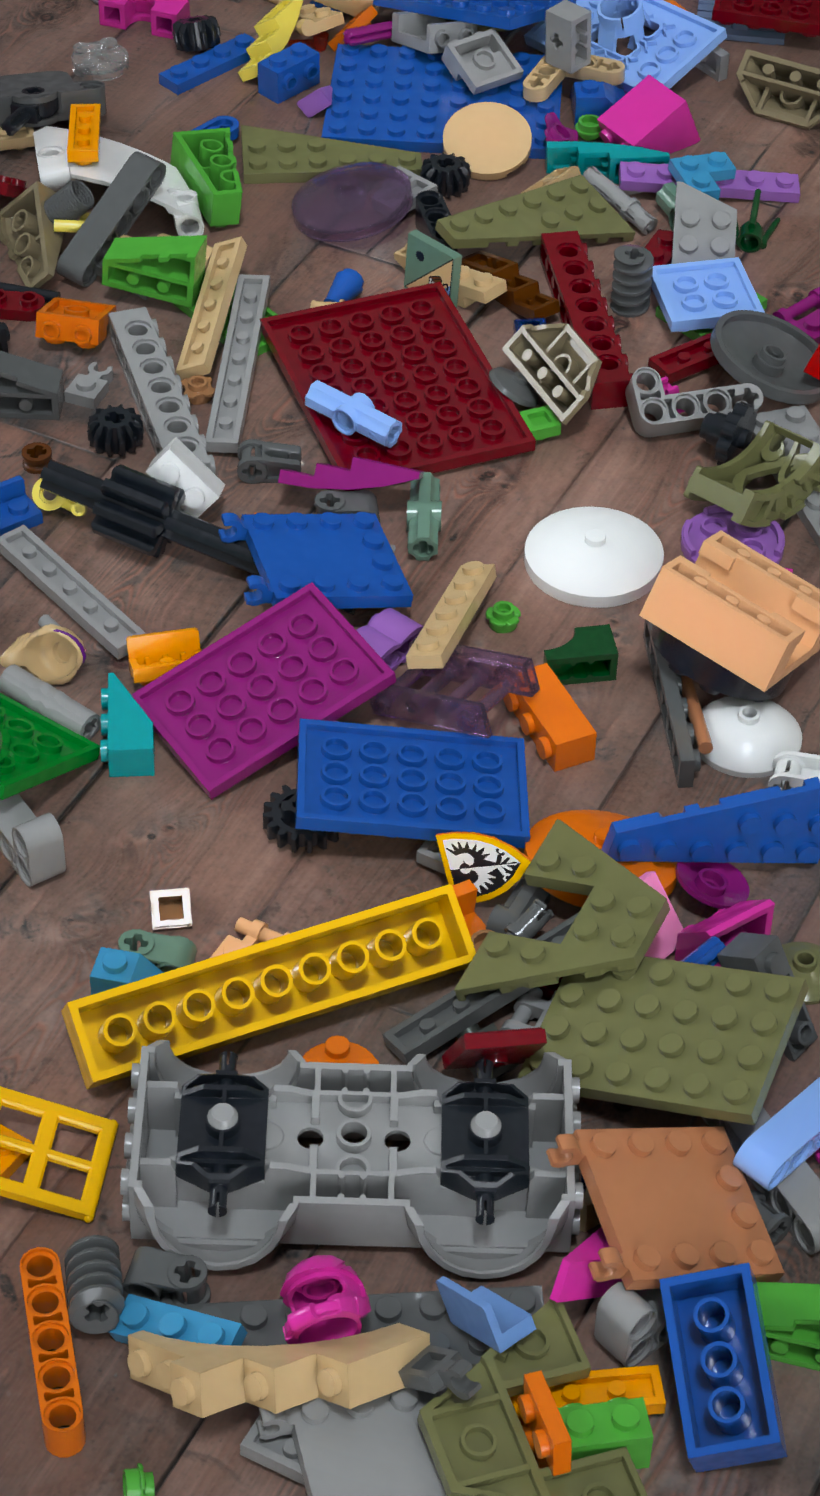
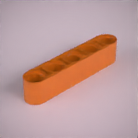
M36 1247L23 1254L19 1267L44 1443L52 1455L68 1458L80 1452L86 1442L83 1406L60 1260L52 1249ZM64 1425H69V1426H70V1427H67V1428H58V1427L64 1426Z

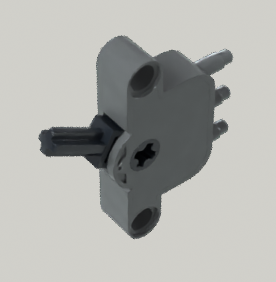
M44 71L0 76V127L6 131L8 136H13L22 127H42L54 124L57 121L70 120L71 104H101V116L107 113L105 83L102 81L73 82L71 76L63 71Z

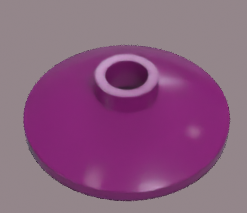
M677 862L675 873L680 885L698 901L719 909H727L740 901H747L750 893L748 882L743 874L731 863Z

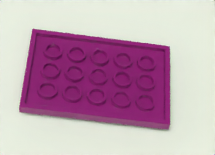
M311 582L131 695L153 722L154 732L212 800L297 746L300 718L335 721L397 681L395 672L314 583Z

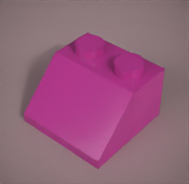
M770 899L740 901L727 909L718 910L713 916L695 925H688L677 935L675 961L684 959L712 936L718 937L727 946L741 932L770 935L775 903ZM718 962V963H717L716 965H714V966H719V967H721V964H720V962Z

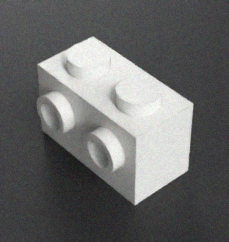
M177 437L151 461L146 470L149 476L183 489L186 499L181 508L185 509L184 513L196 518L220 497L225 486Z

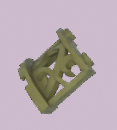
M766 420L753 441L732 460L713 467L696 466L683 495L695 501H709L732 512L731 520L740 525L755 528L770 526V522L778 518L786 520L795 515L806 506L804 500L813 491L820 492V444ZM786 437L794 441L788 456H785L783 443ZM801 444L810 448L809 453L799 454ZM779 473L778 484L763 490L745 488L755 478Z

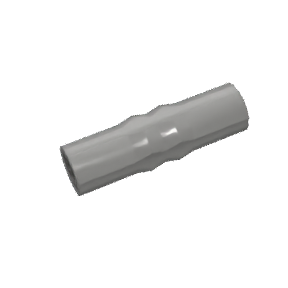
M16 664L8 666L0 676V691L20 704L88 740H91L99 730L101 717L97 713Z

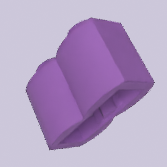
M387 608L380 613L374 614L370 618L368 625L362 626L356 631L385 663L395 671L400 663L407 662L406 654L422 630L423 625L393 608Z

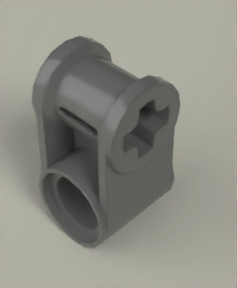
M325 490L315 496L314 505L317 509V514L325 512L336 514L375 513L380 523L377 498L369 490ZM328 500H330V507L327 506Z
M150 1246L139 1247L135 1250L124 1279L123 1295L127 1298L128 1294H133L185 1309L186 1304L209 1303L211 1300V1290L206 1283L208 1276L207 1266L201 1258L194 1255L162 1251ZM191 1267L195 1269L196 1277L192 1276ZM183 1292H186L188 1302L184 1300Z

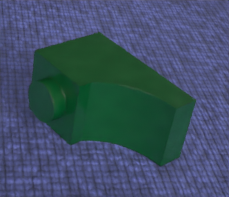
M610 624L574 628V636L569 642L554 649L544 650L543 664L548 663L562 685L616 680L619 653Z

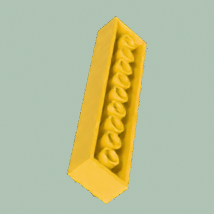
M448 884L67 1002L61 1012L86 1089L88 1090L131 1076L132 1063H140L142 1046H148L157 1040H169L174 1055L182 1060L467 969L476 951L453 885Z

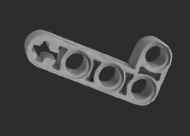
M650 367L638 368L633 373L625 390L635 431L643 437L650 438L700 430L705 416L709 412L717 413L711 410L708 404L715 405L720 413L727 415L733 411L737 402L742 401L754 405V412L757 413L764 400L761 389L752 383L665 395L659 373ZM641 383L646 385L649 388V391H644L640 389L637 384ZM676 409L684 410L688 417L680 415ZM645 414L653 415L657 421L648 420Z
M19 794L4 800L0 799V851L28 887H31L66 871L64 840L61 828L55 817L49 812L36 817Z
M618 1282L605 1292L598 1303L594 1338L625 1367H635L669 1341L661 1289H645L635 1292L634 1290H625L623 1282Z

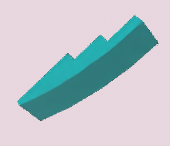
M546 141L545 170L546 174L559 168L578 166L583 175L589 167L595 166L614 184H619L618 170L620 161L669 164L670 154L642 147L612 143Z

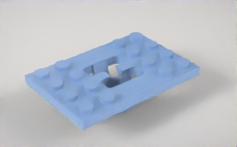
M576 0L577 5L591 11V55L615 59L624 63L625 80L623 83L614 86L624 89L627 93L648 75H651L670 89L727 38L726 28L664 0ZM545 20L540 21L524 35L527 45L543 53H546ZM643 26L653 29L655 32L652 35L646 36ZM630 36L627 48L633 50V52L626 56L617 53V39Z

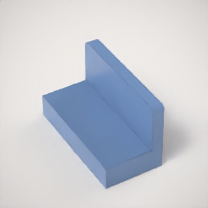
M445 1276L436 1280L451 1323L497 1352L502 1353L536 1330L530 1313L481 1285L470 1292Z

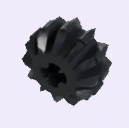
M197 15L180 19L173 24V40L177 50L197 52L214 48L221 43L220 26L214 16Z
M442 152L441 155L431 154L430 158L423 160L420 176L436 184L438 193L449 199L450 196L460 197L461 193L468 191L471 169L470 164L465 162V157H456L455 153L448 155Z
M108 404L107 409L97 408L95 414L89 416V422L87 423L88 441H90V446L95 447L98 454L106 452L108 457L114 454H119L123 457L125 452L135 453L136 447L142 445L144 438L143 421L141 420V415L135 413L134 408L124 409L122 404L118 407H112Z

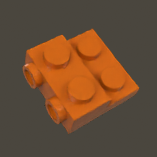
M55 297L36 312L35 337L44 338L50 344H63L67 341L76 343L80 348H95L107 338L108 313L116 312V305Z

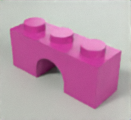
M98 0L100 25L126 30L134 22L147 21L151 22L152 35L173 39V24L180 19L190 17L189 0Z

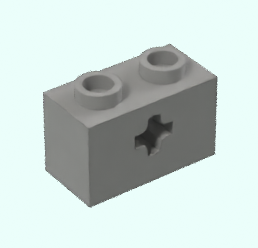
M564 0L547 9L545 17V62L569 74H573L591 63V11L568 0Z

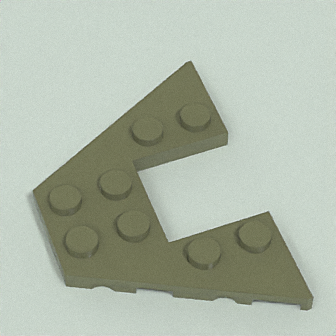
M557 819L526 869L524 877L529 886L588 896L561 944L489 931L454 989L458 1001H466L468 994L499 989L501 994L520 987L530 989L557 984L560 977L584 973L585 978L603 975L609 971L621 972L637 969L670 911L667 898L563 821Z
M549 1299L545 1305L532 1315L536 1330L502 1353L490 1348L481 1356L480 1362L465 1374L468 1379L480 1383L482 1387L470 1399L463 1400L457 1397L447 1387L440 1397H434L419 1410L417 1421L447 1496H648L627 1447L572 1460L571 1472L556 1476L552 1475L550 1467L540 1469L510 1397L524 1394V1374L542 1370L548 1387L588 1378L591 1371V1365L563 1302L557 1303Z

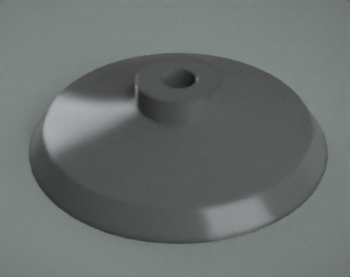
M497 367L489 371L490 380L506 397L526 407H536L538 405V394L522 373L503 367Z

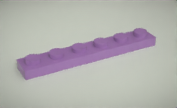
M620 161L618 170L619 188L622 190L656 193L664 184L673 182L676 185L677 182L668 170L669 164ZM736 170L735 179L715 181L721 189L719 196L721 198L753 200L756 189L761 190L760 200L798 203L800 198L798 174Z

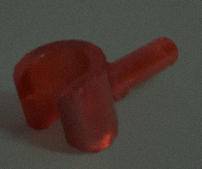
M323 31L313 35V39L289 40L288 45L290 47L294 43L302 42L321 53L327 47L329 34Z

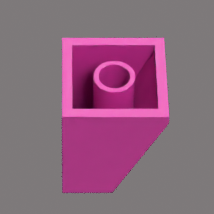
M651 75L645 77L597 118L601 129L599 135L605 143L636 146L671 154L694 145L701 140L686 100Z

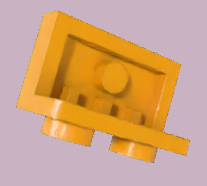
M195 627L132 635L126 638L129 671L134 683H140L142 686L149 684L201 651L199 631Z

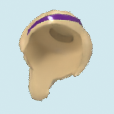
M49 624L35 630L33 633H26L17 637L16 641L0 657V664L6 668L16 664L50 685H62L75 677L77 670L85 663L86 653L83 641L73 631L58 625Z

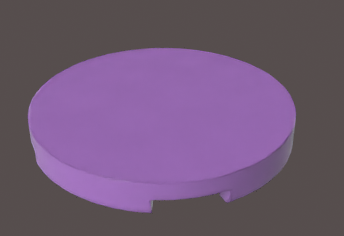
M717 505L705 507L702 513L697 514L690 520H686L682 527L681 550L685 558L694 564L699 556L698 552L703 541L720 530L777 564L780 563L784 554L785 535L776 520L770 522V526L747 527L732 521V512Z

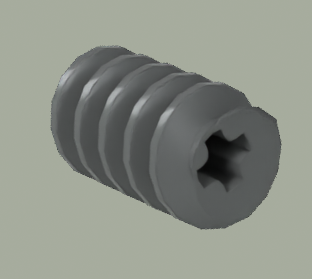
M622 245L614 251L615 260L613 268L615 270L613 271L614 280L612 282L613 291L611 292L612 302L610 303V308L619 316L636 317L647 312L650 307L654 257L649 250L639 245Z
M86 1236L75 1241L67 1249L64 1257L69 1320L74 1328L81 1332L89 1334L106 1333L115 1329L119 1322V1315L125 1307L119 1246L113 1239L107 1236Z

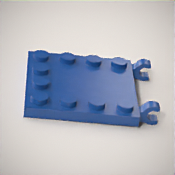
M234 513L221 514L224 526H232L229 529H219L218 533L221 541L231 543L238 540H246L260 575H251L246 578L249 589H257L254 592H244L243 596L247 605L258 606L271 603L274 606L311 582L314 583L336 609L411 607L414 595L375 513L242 514L241 519Z

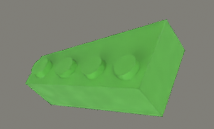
M230 127L173 132L170 164L177 168L189 189L197 192L200 211L210 227H225L227 225L239 224L243 192L239 172L236 170L237 161L233 155Z

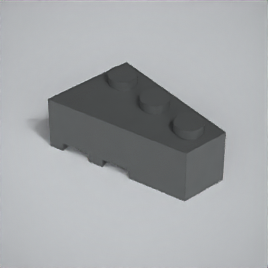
M0 351V418L60 420L65 398L63 370Z

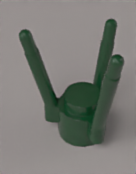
M760 189L755 190L750 220L745 222L740 227V230L738 221L736 226V245L748 253L756 252L760 248L765 249L767 241L781 221L779 217L775 218L764 233L763 228L757 222L761 195Z

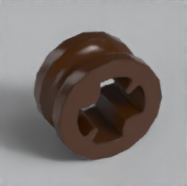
M33 442L22 449V464L24 470L28 473L41 474L43 468H47L49 461L52 459V449L45 443Z

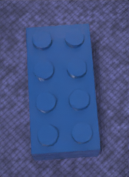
M749 1262L659 1279L687 1457L695 1472L699 1473L788 1457L758 1286Z

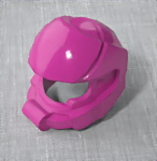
M315 1255L299 1262L287 1273L280 1291V1296L283 1297L282 1302L292 1311V1313L287 1315V1322L282 1327L285 1341L288 1344L324 1341L360 1334L362 1329L361 1320L372 1311L369 1296L357 1273L350 1265L346 1266L345 1261L333 1255Z

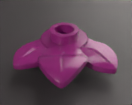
M554 112L545 115L547 126L545 129L546 141H578L577 130L565 127Z

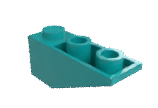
M108 673V688H101L102 710H108V713L101 714V735L108 736V739L100 740L101 762H108L109 777L155 776L153 722L114 673Z

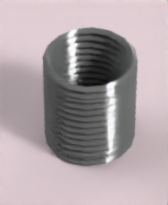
M72 179L44 202V210L53 224L54 219L77 220L94 206V197L91 190L83 182Z

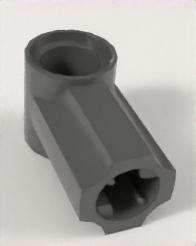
M521 879L505 904H497L493 908L486 925V930L505 934L504 928L509 923L514 924L535 899H539L547 905L551 900V894L540 887L529 886L525 879Z

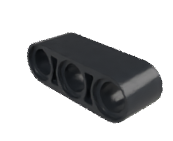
M432 190L418 193L416 196L415 214L417 230L452 249L435 230L438 219L451 216L443 196Z

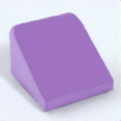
M330 85L321 87L299 100L297 106L308 118H311L332 104L333 88Z

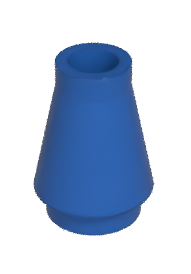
M350 268L337 272L328 295L323 302L355 299L363 291L364 280L362 276Z

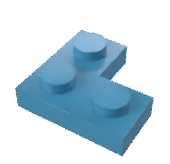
M711 152L710 154L694 156L685 155L669 159L668 170L676 182H684L719 200L721 189L715 181L735 179L736 167L725 152Z

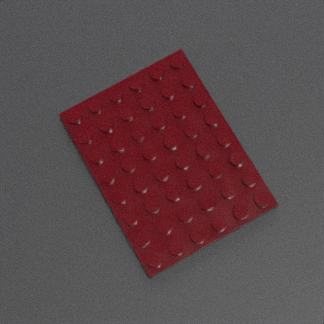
M441 282L260 319L261 332L331 465L350 469L353 457H361L419 471L436 473L535 450L536 439L513 401L501 393L490 380L489 371L493 368ZM319 380L349 396L358 392L365 394L371 399L375 409L402 422V432L398 437L397 443L388 448L358 432H354L352 435L342 434L336 429L331 418L305 406V396L309 391L310 385ZM351 489V490H345V491H356V490H361V489Z

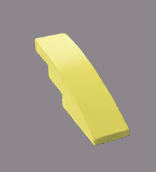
M303 0L280 1L254 26L259 37L246 48L251 60L238 71L243 82L258 77V62L285 48L298 21Z

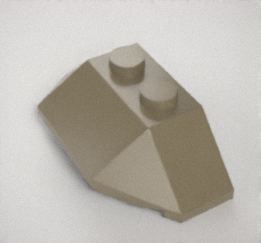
M746 49L736 76L754 115L806 130L819 124L820 69Z
M568 323L542 324L537 326L532 324L522 325L502 348L504 353L565 425L592 395L602 361Z

